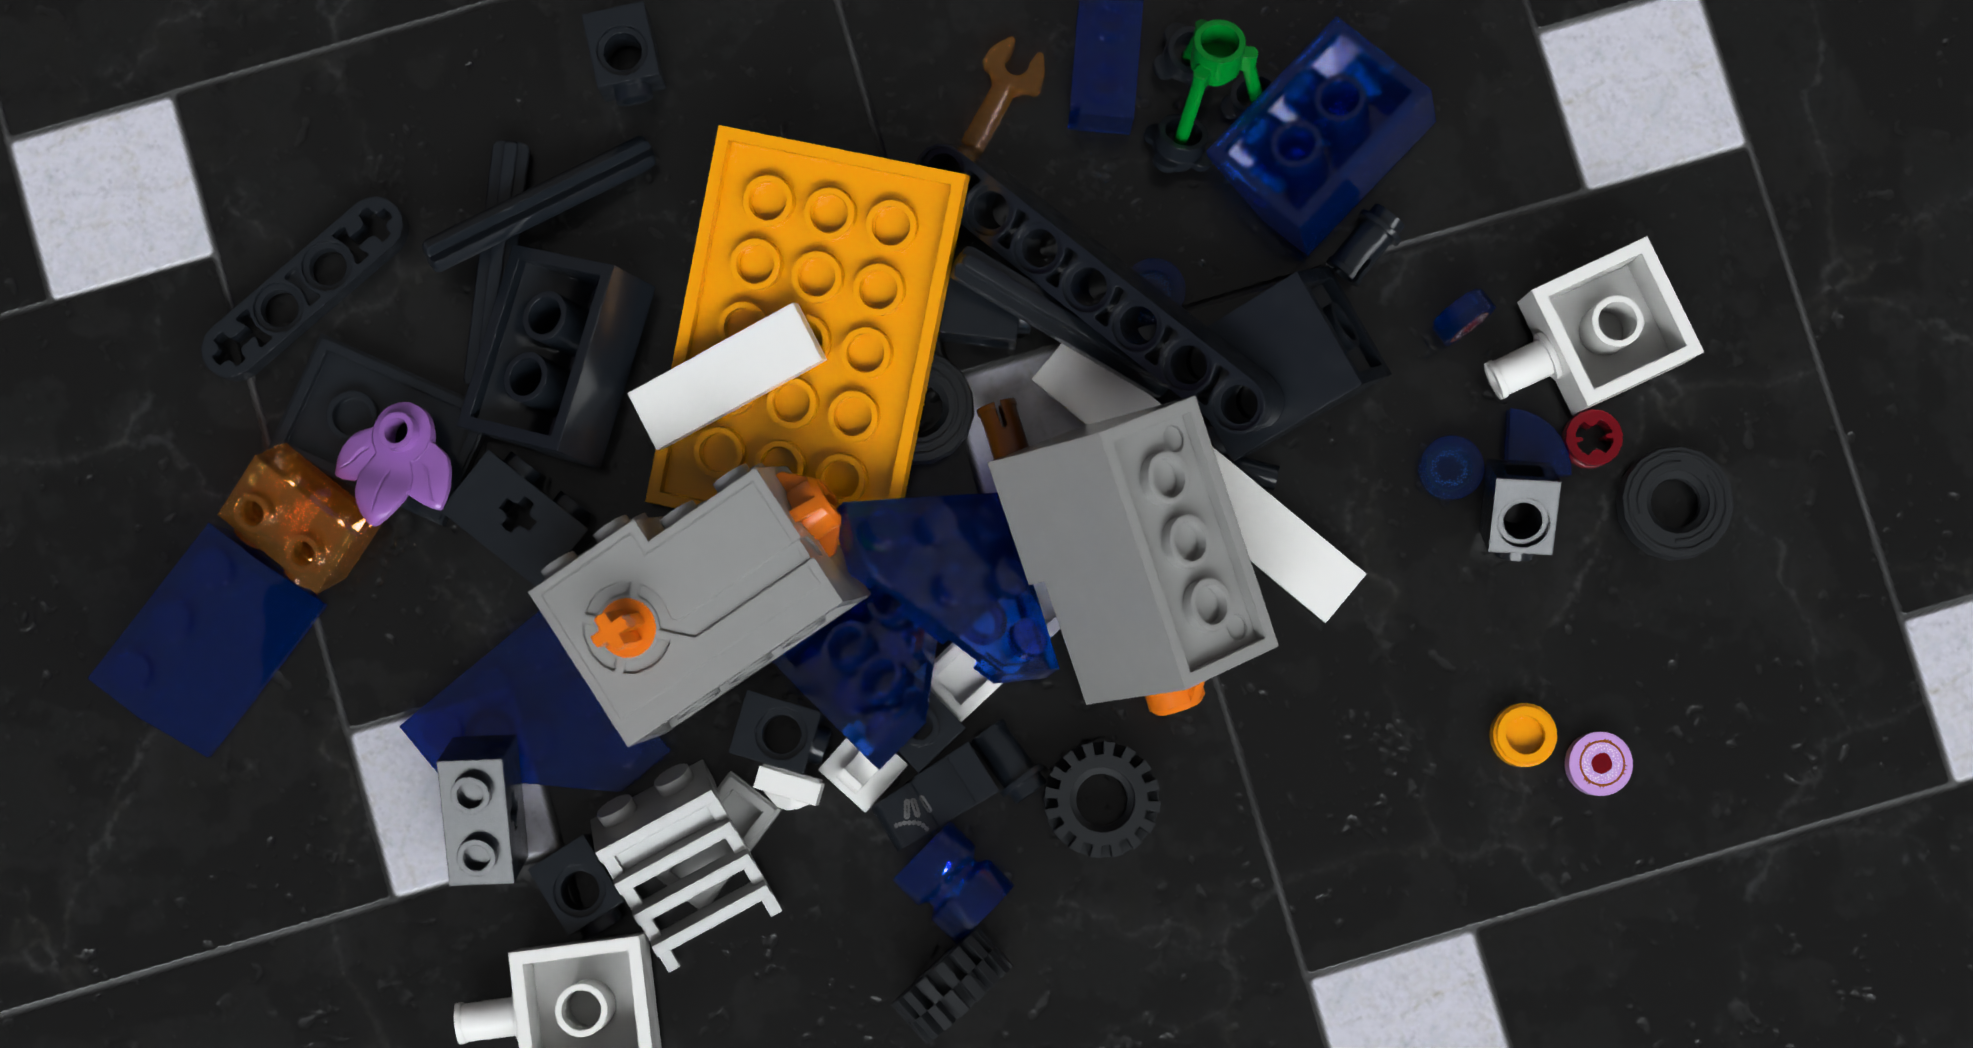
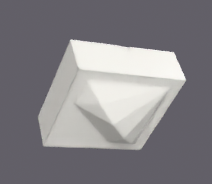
M764 763L763 766L758 768L753 788L763 790L777 807L785 810H794L809 804L819 805L825 783H822V779Z

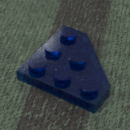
M998 493L843 502L836 508L842 516L839 541L848 572L869 589L877 584L904 605L901 613L938 642L944 644L950 640L974 658L976 663L973 668L993 684L1043 679L1060 669L1034 584H1028Z
M902 520L899 525L894 555L886 556L869 552L855 567L856 572L872 595L772 661L879 770L926 723L947 563Z
M540 611L399 726L437 773V760L453 737L517 734L522 783L624 792L672 752L661 736L627 747Z

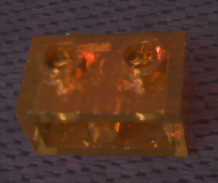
M287 443L260 453L253 458L217 514L234 528L235 534L241 541L253 548L261 549L283 567L284 573L291 581L301 587L311 589L316 594L347 578L382 525L374 527L368 524L359 511L356 498Z

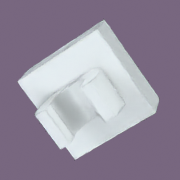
M860 722L818 770L866 813L909 765L868 727Z

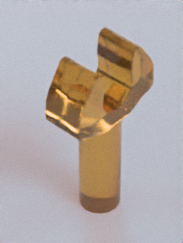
M1013 36L1008 37L989 49L983 59V69L990 75L992 86L961 140L962 144L971 145L983 152L1013 98L1021 95L1036 97L1044 84L1045 75L1044 54L1042 52H1038L1034 56L1028 70L1024 74L1013 75L1007 71L1005 64L1011 58L1014 51L1015 38Z

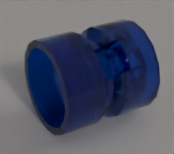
M950 821L893 878V881L917 905L930 903L934 907L931 919L958 944L996 907L1015 884L990 859L977 862L974 859L976 845Z

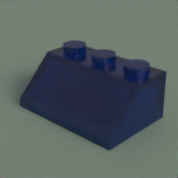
M1336 16L1214 142L1206 153L1209 159L1258 216L1308 256L1436 122L1432 90Z
M208 523L88 679L140 719L202 755L211 757L328 604L232 531Z

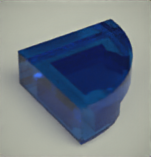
M1510 408L1507 410L1505 460L1551 462L1559 477L1572 475L1568 450L1557 431L1535 414L1520 409Z

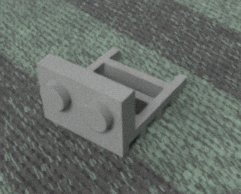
M703 759L691 766L683 763L667 769L656 778L654 786L634 797L625 794L610 800L598 810L597 817L590 820L595 854L600 862L605 865L620 895H623L632 910L638 926L642 927L651 943L653 951L657 957H660L668 972L680 967L679 961L672 949L760 901L763 902L771 917L782 911L780 903L722 805L715 780ZM726 838L733 851L642 900L635 888L636 886ZM742 870L745 871L751 881L663 930L659 929L654 920L655 917Z

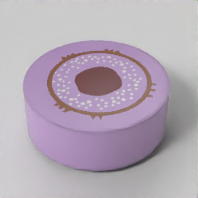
M1590 732L1575 739L1566 752L1564 762L1567 777L1572 785L1579 791L1593 796H1606L1618 792L1627 784L1633 770V759L1628 746L1618 736L1608 732Z

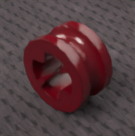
M1589 409L1572 417L1564 425L1560 434V446L1563 455L1571 464L1585 469H1593L1610 462L1618 455L1623 442V433L1619 422L1611 414L1596 409ZM1596 424L1605 433L1604 436L1599 438L1600 441H1606L1605 450L1603 452L1596 448L1587 454L1583 453L1577 443L1583 441V437H1576L1577 429L1580 427L1587 430Z

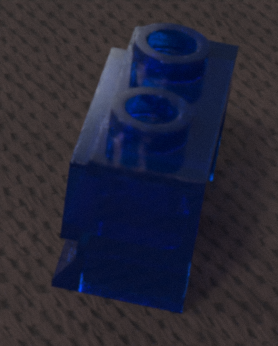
M1079 0L1068 130L1130 135L1135 112L1144 0Z

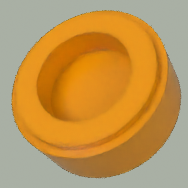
M1518 703L1505 707L1495 716L1491 723L1489 737L1494 752L1502 761L1516 767H1531L1542 763L1552 754L1557 742V729L1554 720L1546 710L1535 704Z

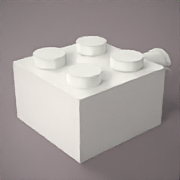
M1648 236L1528 292L1517 303L1533 334V342L1494 361L1486 362L1484 370L1493 391L1500 400L1507 398L1511 393L1550 376L1556 381L1573 416L1690 361L1702 354L1704 350Z
M645 932L514 950L508 953L512 984L511 997L465 1004L460 1002L454 1005L455 1034L460 1045L471 1041L516 1036L519 1048H662L650 945Z

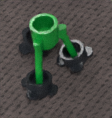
M1200 19L1195 23V26H1186L1184 23L1175 22L1167 26L1163 33L1166 44L1162 54L1158 55L1153 61V71L1162 80L1173 78L1186 83L1190 89L1182 114H1171L1163 118L1160 124L1154 123L1149 125L1145 130L1144 140L1152 145L1155 153L1152 162L1160 171L1166 173L1184 172L1190 168L1200 172L1206 171L1212 165L1213 155L1205 150L1208 132L1206 127L1196 119V115L1204 91L1210 86H1222L1235 79L1239 71H1243V75L1233 84L1230 95L1222 99L1221 111L1225 118L1236 119L1243 124L1246 134L1252 138L1267 136L1271 131V125L1282 115L1291 114L1295 110L1296 98L1292 91L1281 90L1278 80L1273 75L1264 71H1257L1258 50L1255 47L1246 46L1244 33L1234 23L1221 19L1210 21Z

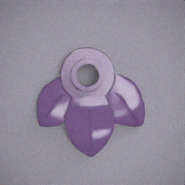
M398 402L388 406L380 413L374 427L354 433L342 446L338 455L335 475L344 480L357 481L355 486L356 504L367 523L374 527L386 521L405 502L408 496H411L427 507L439 511L443 510L449 497L452 480L451 459L442 448L435 444L436 430L432 417L424 408L414 403ZM406 423L408 428L407 435L401 442L396 443V433L400 426Z

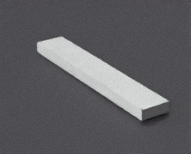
M1062 343L1032 378L1035 384L1085 425L1162 405L1150 394ZM1213 447L1250 561L1326 623L1365 577L1366 573Z

